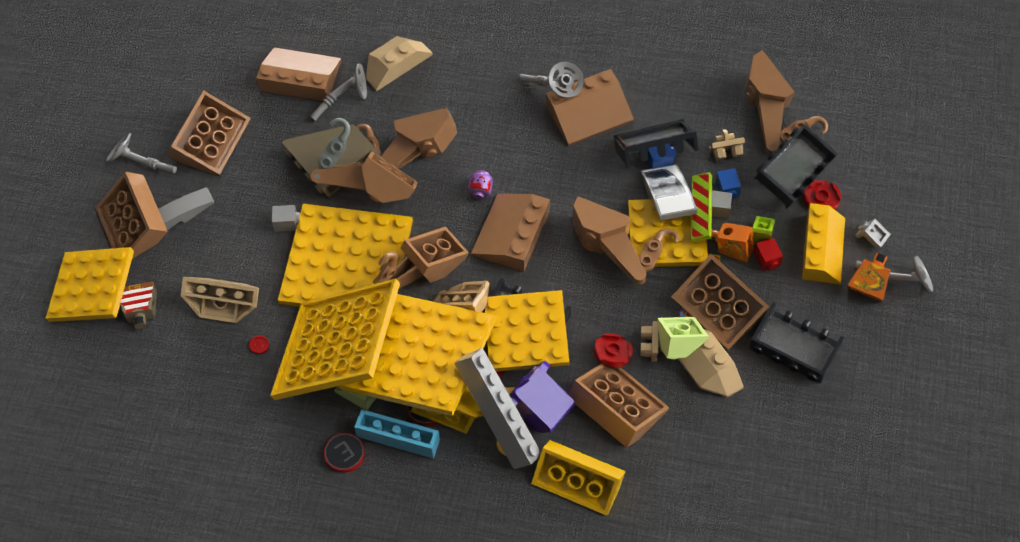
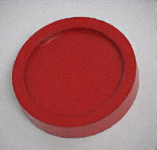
M259 335L251 339L249 346L254 354L260 355L268 351L269 341L265 336Z

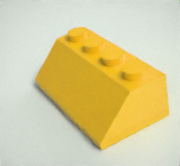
M812 203L809 205L806 219L802 280L840 285L845 218L828 205Z
M550 440L542 449L531 484L607 516L618 494L626 471Z

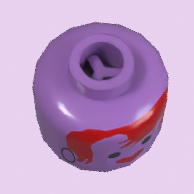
M476 171L469 177L468 192L475 199H483L489 196L492 191L493 178L486 171Z

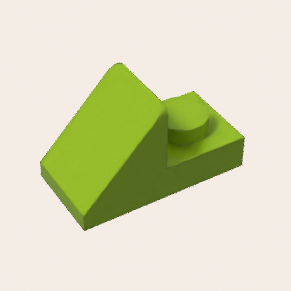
M756 216L752 229L754 244L771 239L775 219Z

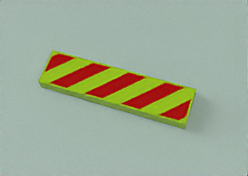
M710 172L692 176V197L697 208V214L691 215V240L693 242L711 239L712 175Z

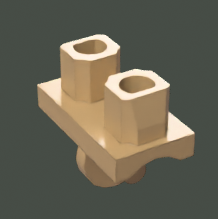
M724 129L721 130L720 136L715 137L716 141L720 142L712 143L711 147H709V151L713 153L716 161L726 159L725 150L731 149L733 158L741 157L743 155L745 139L744 137L734 139V133L728 134L727 130Z
M653 321L652 326H641V339H649L651 343H641L640 356L651 357V362H657L660 339L658 337L657 321Z

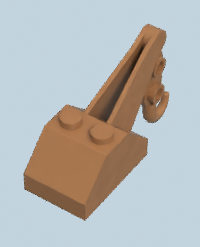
M761 50L753 56L748 72L745 97L749 103H753L758 108L766 152L772 154L774 150L777 152L779 145L785 139L789 141L792 138L790 134L796 127L800 129L804 124L811 128L813 124L821 123L823 125L821 135H824L828 130V123L820 116L795 121L781 130L783 109L790 105L795 92L764 51Z
M447 108L394 120L395 131L398 135L381 156L380 144L374 136L372 128L366 124L356 126L358 130L366 131V139L375 147L380 157L398 169L419 155L424 158H432L442 154L457 134L456 124Z
M577 197L573 205V227L582 247L591 252H604L637 285L644 284L646 272L654 268L662 252L663 237L670 234L674 237V243H678L679 237L677 232L670 228H664L646 243L638 258L629 240L630 216L581 197Z
M447 227L436 229L404 240L401 249L407 256L397 265L398 255L396 252L392 251L385 254L378 263L382 266L373 283L397 279L400 283L399 289L423 276L432 283L450 274L465 261L469 252Z

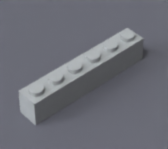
M483 348L466 353L454 364L513 469L531 465L540 457L541 451Z

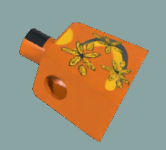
M724 223L720 231L712 230V237L708 239L709 241L717 242L719 253L748 263L754 249L753 230L749 226Z
M876 253L873 262L865 259L848 283V289L883 302L890 269L884 267L888 257Z

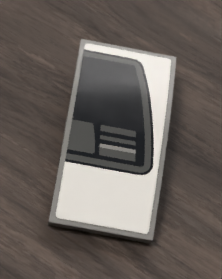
M677 164L641 170V176L648 197L651 199L660 221L697 214L692 194Z

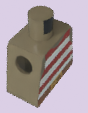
M153 281L124 288L120 303L127 322H134V326L137 329L145 328L146 320L155 317L157 290Z

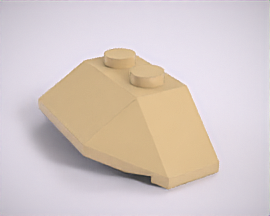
M396 36L369 54L366 81L378 91L433 54L422 42Z
M183 277L181 297L200 318L238 323L257 307L258 287L210 278Z
M488 281L464 282L451 287L447 291H440L432 302L482 312L487 306L490 283Z
M704 329L708 335V340L689 356L678 358V360L700 389L728 398L744 388L734 361L712 332Z

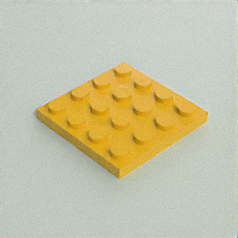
M651 199L628 200L630 242L638 258L646 243L664 228L676 231L679 240L676 244L672 235L667 234L663 237L662 252L654 267L700 266L708 258L707 240L697 242L691 240V215L660 221Z
M131 247L65 252L46 319L49 322L116 318L134 250Z
M562 290L488 297L485 313L495 315L496 317L495 324L487 339L488 358L495 371L530 369L535 366L537 367L544 360L551 365L550 367L569 365Z

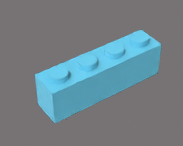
M362 409L354 427L358 438L433 459L440 442L438 430Z

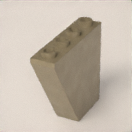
M351 124L346 149L335 166L365 162L371 151L378 156L380 155L358 128ZM344 127L290 138L282 142L286 147L284 149L285 153L290 158L294 157L296 159L294 163L300 170L305 169L306 173L304 175L310 182H312V171L319 168V157L329 142L343 132ZM317 183L315 185L320 194L325 193L328 197L332 196L342 187L324 183Z

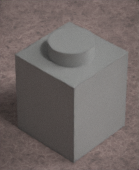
M712 191V217L729 219L732 193Z
M295 205L272 206L274 231H296L297 223H300V212L296 211Z

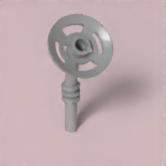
M570 62L557 63L550 70L549 76L521 74L519 78L520 81L536 83L537 86H550L555 94L564 98L577 95L584 83L581 70ZM564 67L570 68L575 72V74H573L569 70H564ZM558 70L559 74L556 79H553L554 72ZM574 80H578L577 88L573 91L571 87ZM555 87H557L561 91H566V93L558 91Z
M360 63L355 68L354 77H351V79L347 80L333 92L328 93V96H325L326 99H322L323 102L312 113L311 119L316 121L327 107H331V103L333 104L337 100L336 98L351 86L357 89L362 99H366V78Z
M130 132L123 136L106 160L111 162L121 155L123 158L126 157L145 165L146 168L160 169L171 173H176L177 171L176 166L159 162V160L154 158H145L131 152L130 148L127 147L131 138Z
M914 256V272L911 275L893 272L889 274V280L911 283L920 282L929 292L933 291L929 274L918 256ZM857 260L855 268H859L862 262Z

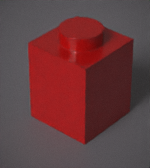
M774 238L756 243L754 254L762 271L775 270L781 266L783 255Z

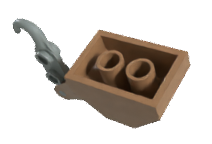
M333 119L330 125L333 126L335 123H341L344 130L329 142L319 157V168L314 169L311 173L312 181L366 190L370 194L369 197L375 202L386 203L408 199L414 192L418 182L373 151H371L365 162L335 166L346 149L347 138L351 130L349 123L345 119Z

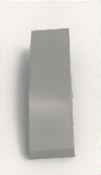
M205 187L178 198L158 210L167 230H169L180 221L188 222L215 202L208 188Z

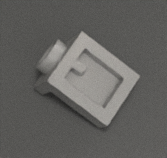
M873 219L869 222L864 221L858 227L859 231L855 236L857 238L864 236L878 249L891 234L876 219Z

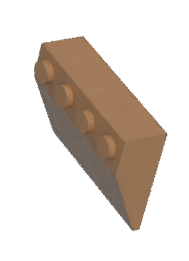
M273 48L262 62L256 77L259 91L323 101L322 99H326L325 96H328V93L332 91L342 60L337 57Z
M611 69L585 78L581 91L573 97H560L553 91L546 93V107L568 146L634 121L619 81ZM578 81L573 83L571 87L573 91L577 88Z
M203 90L166 155L181 164L219 176L251 118Z
M124 172L96 206L112 249L131 247L134 250L133 258L158 244L168 232L145 177L142 174Z
M497 194L471 252V256L524 272L550 213V199L534 194Z
M712 254L671 296L690 315L695 317L703 327L712 332L716 339L728 350L750 331L770 308Z
M600 364L576 379L568 393L575 401V405L626 448L638 441L669 410L666 404L621 367L611 368Z

